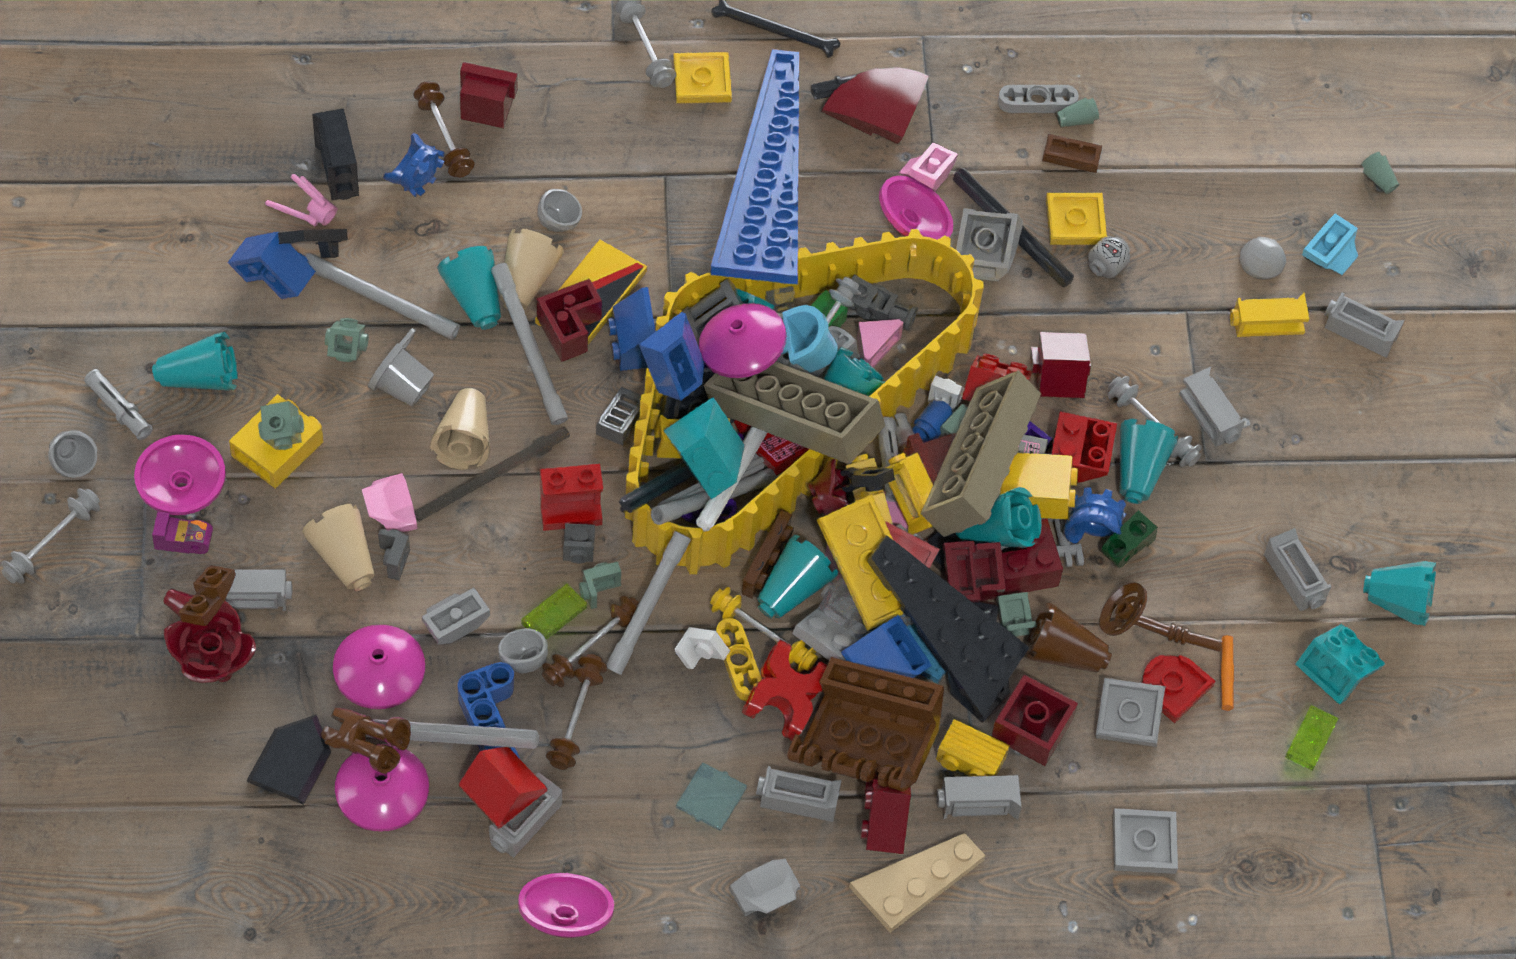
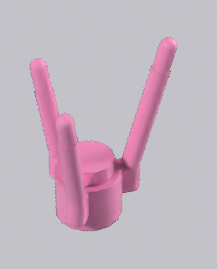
M292 174L291 178L312 198L307 207L310 215L269 200L265 202L267 206L305 220L314 227L318 223H321L323 226L329 224L337 213V207L330 203L304 176L299 178L295 174Z

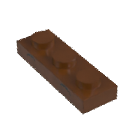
M783 510L780 511L743 579L742 595L753 599L756 591L762 590L769 577V574H767L769 567H774L782 551L779 549L782 543L787 544L792 537L794 527L791 526L792 514Z

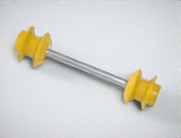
M731 588L719 589L713 595L710 604L713 605L711 612L722 611V619L733 618L737 614L774 641L783 640L741 611L742 596L737 595L734 598L730 596ZM799 640L791 645L792 648L789 655V663H797V671L799 673L804 669L809 671L818 659V656L815 654L816 650L813 647L808 650L803 640Z

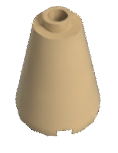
M512 229L508 236L505 263L508 265L516 285V292L525 310L561 260L564 250L560 245H558V248H555L551 245L553 239L541 233L522 229L519 234L515 233V229ZM500 293V300L504 303L503 306L507 309L504 298Z
M473 388L462 389L457 393L431 438L430 448L431 451L434 450L437 454L436 459L450 468L467 470L469 465L477 464V467H479L488 459L490 442L486 399L480 391Z
M352 504L340 505L322 513L323 519L318 523H315L314 519L309 521L302 530L304 537L347 589L354 588L355 591H360L372 584L371 579L375 574L358 507L356 505L353 507Z

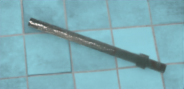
M562 427L546 437L542 435L533 440L532 445L415 510L414 513L417 521H422L538 454L543 456L550 452L554 445L570 437L569 431L566 427Z

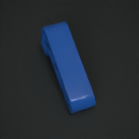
M498 662L461 676L458 681V701L468 725L506 728L495 704L508 699L514 692V671L512 667L507 663ZM497 679H504L507 682L503 684H497L494 681ZM471 689L478 691V693L472 695L465 692ZM480 715H487L490 717L487 720L477 719V717ZM478 745L480 751L502 747ZM509 747L520 759L515 747Z

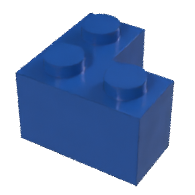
M279 232L245 238L228 261V264L246 282L263 280L281 299L298 297L316 272L309 265L308 259L298 253L291 244H279Z

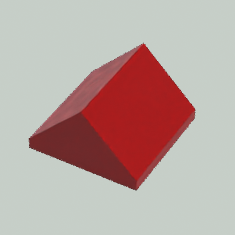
M498 747L480 751L459 783V787L498 829L548 791L547 787L509 747Z

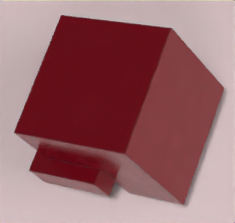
M463 62L460 69L461 120L504 129L513 99H515L518 91V73Z
M1040 332L1038 347H1031L1030 354L1032 373H1038L1037 388L1041 393L1040 397L1085 398L1087 378L1090 376L1091 370L1086 334Z
M974 541L943 544L948 584L973 603L996 600V597L1003 594L1006 587L1000 542L976 544V546Z

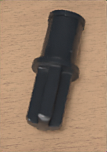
M857 74L841 78L837 75L832 80L814 83L811 85V94L815 100L828 98L840 85L856 77Z

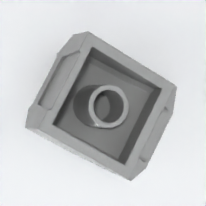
M968 208L963 209L956 250L961 255L971 254L975 259L973 266L975 279L999 281L1009 272L1023 225V219L1019 214H1001L976 211L975 209Z

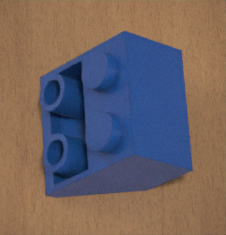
M681 312L639 344L658 393L680 401L702 385L704 371L701 351L686 314Z
M899 615L841 652L846 661L915 678L932 666Z

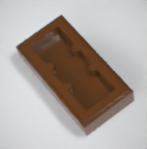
M1048 134L1042 161L1097 173L1102 145Z

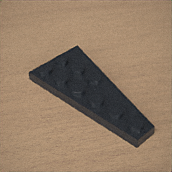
M886 535L867 562L886 589L892 591L902 605L900 609L905 616H909L919 629L917 633L943 670H947L958 685L956 688L960 694L967 697L974 707L972 711L977 718H982L1030 647Z

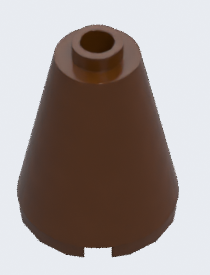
M1046 603L1045 607L1048 611H1040L1035 620L1036 627L1031 629L1027 642L1032 643L1030 651L1026 652L1024 658L1095 673L1099 672L1101 668L1105 670L1112 656V653L1108 652L1109 645L1057 606Z

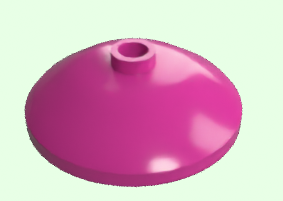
M893 176L887 179L881 186L879 201L882 212L891 226L902 236H908L911 229H918L923 237H930L936 240L944 235L947 237L951 236L953 232L951 213L940 196L930 187L907 176Z
M755 303L738 304L722 310L706 324L700 336L699 349L704 363L711 371L724 377L744 378L766 370L777 361L785 348L787 332L783 320L771 308Z
M172 435L154 442L140 455L134 471L136 489L142 500L154 510L170 513V515H187L206 508L219 496L226 478L224 461L219 451L206 440L192 435ZM180 483H185V484H187L186 486H183V487H178V486H177V485L180 484Z
M371 625L356 630L342 641L334 656L333 675L338 689L351 702L369 709H387L404 703L417 692L425 675V658L420 645L409 633L394 626ZM377 654L384 656L379 660L373 658Z
M394 748L400 754L401 759L396 768L386 774L375 771L370 766L369 758L361 754L353 753L344 761L336 776L335 796L340 810L348 820L363 829L383 832L401 828L409 824L421 813L429 795V779L424 765L407 749L402 751ZM379 775H384L387 777L383 781H378L376 779V777Z
M553 873L537 877L528 882L520 891L518 908L524 920L538 931L555 937L578 938L601 930L611 921L614 913V900L611 893L602 884L591 878L571 873Z

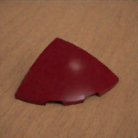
M899 67L868 70L857 74L856 77L840 85L827 100L821 112L870 136L872 133H875L899 144L912 119L929 76L918 71Z

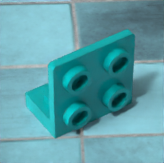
M1340 624L1314 638L1295 665L1340 705L1347 700L1361 680L1382 669L1385 662L1379 658L1378 653L1374 649L1367 647L1361 642L1353 630Z

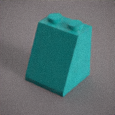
M714 397L664 430L692 475L711 500L737 483L745 444Z

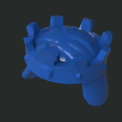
M413 133L407 154L392 172L385 173L383 178L391 183L400 184L404 187V191H410L414 197L417 194L422 196L425 193L422 186L428 182L431 184L435 182L436 178L434 175L437 167L441 168L444 164V161L439 159V156L443 157L445 153L435 149V146L426 145L418 134Z
M1091 487L1084 488L1082 496L1078 498V495H1076L1075 508H1072L1070 517L1064 526V536L1067 541L1078 543L1084 533L1100 537L1110 536L1114 533L1121 535L1120 528L1126 516V513H1124L1125 501L1119 500L1116 502L1111 498L1112 491L1105 489L1103 495L1092 494Z

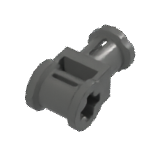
M872 284L878 288V295L874 297L866 311L856 308L858 315L866 321L900 319L904 322V329L909 331L914 323L918 307H909L897 302L898 295L889 292L881 285Z

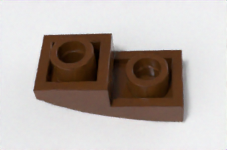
M213 565L204 570L202 575L193 583L196 594L178 612L182 622L206 626L225 601L236 576L235 570Z

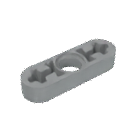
M1006 85L999 92L998 106L1007 113H1056L1077 102L1079 95L1077 90L1070 85ZM1033 95H1041L1046 101L1036 103L1031 97ZM1063 96L1067 97L1069 101H1064ZM1008 97H1012L1014 101H1009Z

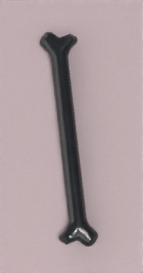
M719 0L718 6L713 7L711 10L715 18L729 17L819 48L825 52L827 58L832 57L834 50L838 49L841 44L837 38L823 39L730 7L726 0Z

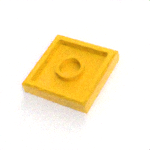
M728 52L674 53L676 103H720L732 101Z
M1047 193L1046 207L1050 245H1096L1102 238L1107 237L1103 193Z

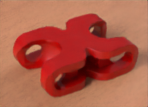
M780 639L769 652L761 668V677L763 679L750 691L742 713L753 719L756 714L763 710L764 706L777 707L783 713L785 719L782 735L793 741L795 734L800 735L812 714L813 705L811 700L822 691L819 682L827 665L820 661L816 667L810 670L809 674L797 673L791 668L789 663L792 647Z

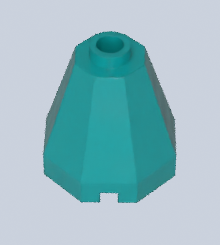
M1421 561L1373 569L1371 576L1366 575L1363 593H1368V601L1412 624L1426 626L1430 613H1426L1427 606L1431 607L1433 601L1436 563Z

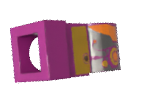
M158 511L152 533L154 549L187 554H205L209 550L213 527L202 520L172 518L170 513Z

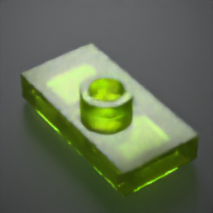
M566 583L521 619V624L525 628L540 632L547 640L587 609V602Z
M1311 705L1285 758L1313 771L1339 718Z

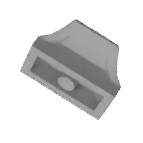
M472 588L461 595L454 593L427 608V614L422 616V621L438 645L448 644L478 629L490 616V609L476 589Z
M786 859L772 860L745 873L730 885V892L744 916L755 911L767 914L796 900V891L800 890V884Z

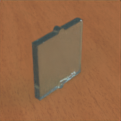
M702 762L677 802L676 808L695 817L696 822L702 821L721 831L746 791L747 785L728 776V772H720Z

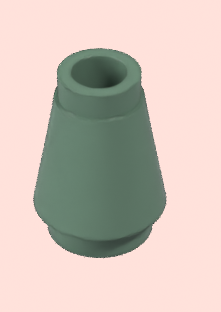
M1085 97L1056 112L1061 128L1093 124L1095 120L1099 119L1098 108L1093 98L1087 100Z
M1376 152L1362 162L1363 173L1386 194L1391 193L1400 185L1386 155L1382 156L1380 152Z

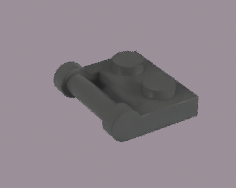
M728 278L720 283L721 287L690 308L688 306L682 310L687 316L698 346L704 327L716 314L731 306L743 304L735 285ZM725 297H727V299H726L725 301H723L722 303H720L718 306H716L715 308H713L711 311H709L708 313H706L705 315H703L701 318H699V319L697 318L698 316H700L701 314H703L705 311H707L708 309H710L712 306H714L715 304H717L719 301H721L722 299H724Z

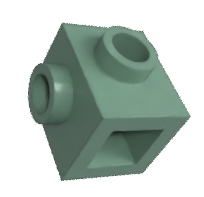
M341 318L340 321H336L330 328H327L325 335V345L328 346L327 356L336 357V360L343 362L357 360L362 351L366 352L368 347L369 335L364 334L365 325L358 324L356 319ZM345 336L353 337L352 341H347Z
M290 401L260 406L262 422H259L258 429L262 440L276 450L290 449L292 444L302 442L301 433L304 432V422L295 405Z

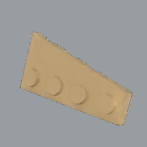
M964 833L852 881L849 888L891 933L982 863L986 855Z

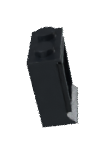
M344 108L312 114L315 147L321 153L331 201L347 200L359 196L357 161Z

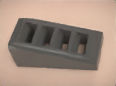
M621 387L596 425V435L623 446L640 415L641 395ZM625 397L627 399H630L634 402H637V404H631L627 401H624L623 398ZM619 405L631 409L632 411L628 412L626 410H623L619 408ZM614 414H620L624 417H627V419L625 420L623 418L615 416ZM612 420L616 423L621 424L622 426L619 427L617 425H614L610 423V421Z

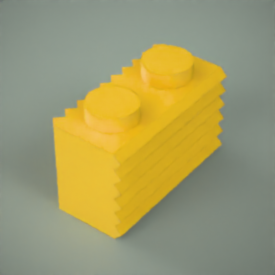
M954 719L938 748L936 760L944 768L951 771L959 770L968 775V777L997 776L1007 757L1010 745Z

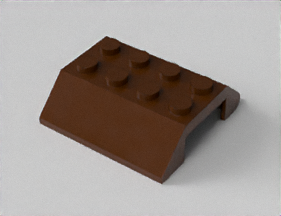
M831 657L819 682L825 696L803 743L800 736L795 734L788 750V760L799 764L804 763L810 767L821 762L822 770L828 772L832 770L833 773L854 779L860 778L865 782H869L878 776V784L880 786H889V788L899 791L906 790L916 783L938 734L944 686Z

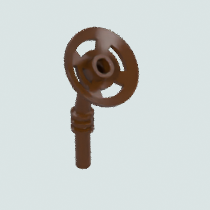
M1132 582L1120 587L1110 596L1102 609L1099 621L1100 628L1109 636L1120 635L1133 625L1167 637L1170 642L1174 639L1177 644L1181 641V645L1189 643L1220 652L1223 640L1190 632L1187 627L1183 630V626L1179 625L1176 628V624L1169 626L1143 616L1142 613L1147 603V591L1139 583ZM1138 593V594H1137V597H1136V596H1129V597L1125 598V597H1126L1127 595H1129V594ZM1117 606L1115 620L1110 622L1111 615Z

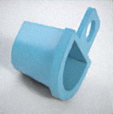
M808 305L794 307L782 312L787 332L786 345L782 354L788 352L789 360L793 365L798 364L810 373L829 365L836 356L838 345L828 329L825 315L817 308Z

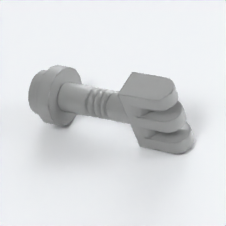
M1048 518L1050 522H1055L1059 546L1056 547L1059 557L1064 559L1065 567H1072V555H1075L1076 565L1083 566L1084 557L1081 544L1071 545V542L1067 541L1064 536V526L1067 519Z

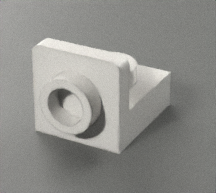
M935 376L931 383L928 403L933 400L944 401L952 408V413H954L962 400L965 388L957 385L950 379Z
M692 627L688 628L675 648V653L688 669H694L701 657L724 660L730 652L716 631Z

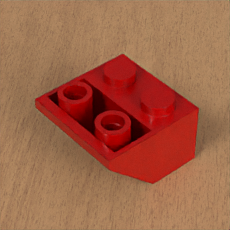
M984 353L983 356L977 355L971 365L962 399L971 401L977 387L1018 370L1030 382L1032 371L1027 370V366L1019 362H1011L1010 364L1000 362V358L987 353Z
M1060 411L1050 455L1072 456V468H1078L1077 483L1107 476L1117 423Z

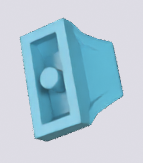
M1334 214L1304 248L1302 256L1325 269H1332L1343 275L1358 257L1355 246L1358 228L1337 214Z

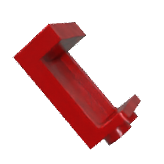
M600 463L540 469V510L543 531L565 529V523L595 526L603 524L601 511L603 480Z

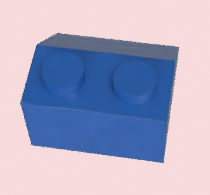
M648 287L639 289L614 305L612 318H608L609 336H615V342L611 344L613 360L619 361L620 371L648 368L639 346L640 343L656 332Z

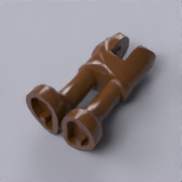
M335 708L331 717L342 724L341 728L338 731L325 726L321 733V737L325 740L326 745L336 749H346L354 754H361L369 758L370 766L375 771L386 774L396 768L401 759L400 754L394 748L403 751L408 747L411 725L408 720L401 717H392L386 725L374 722L370 716L345 708ZM366 735L381 740L392 747L383 744L376 745L365 741Z

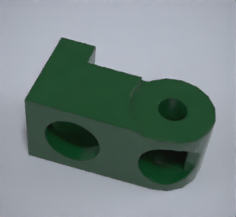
M1138 510L1121 526V535L1114 533L1106 541L1101 549V553L1118 568H1121L1145 546L1148 547L1156 540L1158 527Z

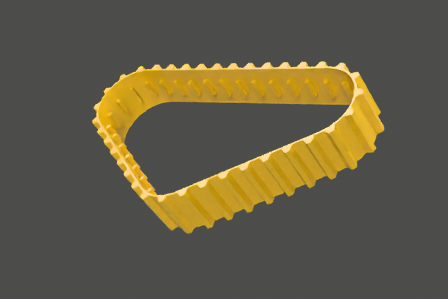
M911 229L908 236L895 238L890 232L882 233L881 241L867 243L862 237L854 238L853 246L839 248L834 242L827 243L826 251L811 254L806 247L799 248L798 285L711 275V272L698 276L693 272H689L685 275V284L677 292H667L665 294L663 316L657 317L656 331L681 313L683 309L688 306L690 308L721 287L720 283L727 278L732 281L737 289L757 296L769 303L820 294L825 290L829 292L830 289L837 290L839 287L836 281L837 278L841 280L844 277L852 279L854 274L870 284L904 278L928 281L947 291L957 301L960 307V314L951 325L869 396L879 401L883 417H893L895 420L894 415H896V410L900 405L910 408L914 404L916 391L919 388L929 391L938 371L948 374L953 370L955 355L957 353L967 354L969 352L974 328L977 323L984 284L983 281L974 278L973 266L975 259L971 254L961 255L956 249L951 247V238L945 235L938 240L923 237L918 229ZM725 297L724 299H722L721 301H719L717 304H715L714 306H712L710 309H708L707 311H705L703 314H701V315L698 316L697 318H699V317L705 315L706 313H708L709 311H711L713 308H715V307L718 306L720 303H722L723 301H725V300L727 299V297ZM647 368L645 376V394L641 395L639 420L635 424L634 447H631L629 454L626 495L639 488L642 482H648L649 463L646 462L647 456H653L655 436H651L652 429H656L659 420L660 410L656 408L657 403H661L663 394L658 393L649 368ZM809 449L737 514L725 522L714 525L709 531H703L702 528L679 526L671 522L657 525L651 518L652 509L647 504L632 513L626 511L625 518L633 521L632 542L635 547L646 546L651 553L656 555V565L659 566L663 553L676 531L691 539L677 566H685L689 574H697L700 567L715 563L725 568L730 565L731 555L739 548L750 551L754 547L755 536L758 531L769 532L776 520V515L781 510L790 514L795 511L796 499L801 493L807 496L812 495L808 483L819 476L828 460L834 458Z

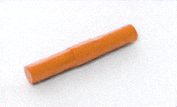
M1226 635L1221 638L1223 640L1221 646L1222 710L1230 711L1234 709L1233 637Z

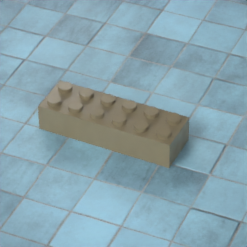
M775 362L769 368L756 375L744 378H729L715 373L704 384L708 400L714 397L726 417L847 464H851L885 427L880 404L877 399Z
M1019 370L976 388L921 511V515L943 537L956 532L960 533L966 528L977 524L981 525L991 516L993 504L1000 495L1002 483L1010 472L1011 462L1019 451L1018 446L1023 435L1028 430L1027 425L1037 409L1036 404L1041 395Z

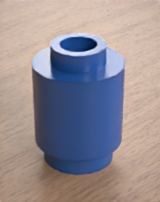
M931 401L914 421L913 433L918 435L920 441L924 443H931L937 440L941 435V426L953 414L952 408L944 401Z

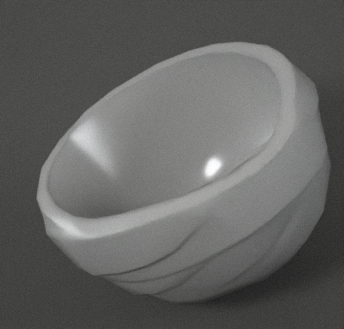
M551 189L541 196L537 215L541 225L549 231L565 232L574 229L578 225L582 216V207L576 197L568 191Z
M1257 237L1248 241L1240 252L1239 259L1243 270L1257 279H1271L1278 276L1286 264L1285 253L1274 239Z
M81 431L61 432L49 444V462L52 468L62 476L70 478L81 477L88 474L94 468L97 462V446L91 437Z
M529 628L518 629L508 633L498 646L501 661L510 665L513 671L522 674L537 670L546 661L548 655V642L540 632Z

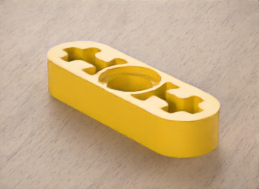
M726 618L718 623L716 632L730 650L723 661L735 694L739 699L746 701L751 690L743 686V675L747 673L748 682L750 685H753V688L762 678L742 624L736 619ZM726 629H730L731 633H735V645L731 646L728 634H725ZM734 654H743L748 661L744 665L738 666L733 664L730 658Z

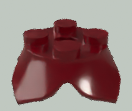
M835 459L828 460L819 476L808 483V487L813 495L812 501L818 513H823L824 516L851 504L848 499L849 492L843 491L842 488L848 485V476L840 475V472L843 470L835 468L837 462Z
M227 601L223 602L218 612L206 626L186 623L180 620L164 629L167 650L180 664L182 674L193 682H227L231 679L234 672L243 668L252 659L256 652L254 638L250 634H244L241 631L240 618L236 610ZM211 647H216V650L210 651Z

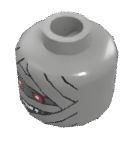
M1107 236L1102 238L1088 253L1091 271L1097 276L1106 278L1116 277L1130 262V248L1127 243L1119 237Z

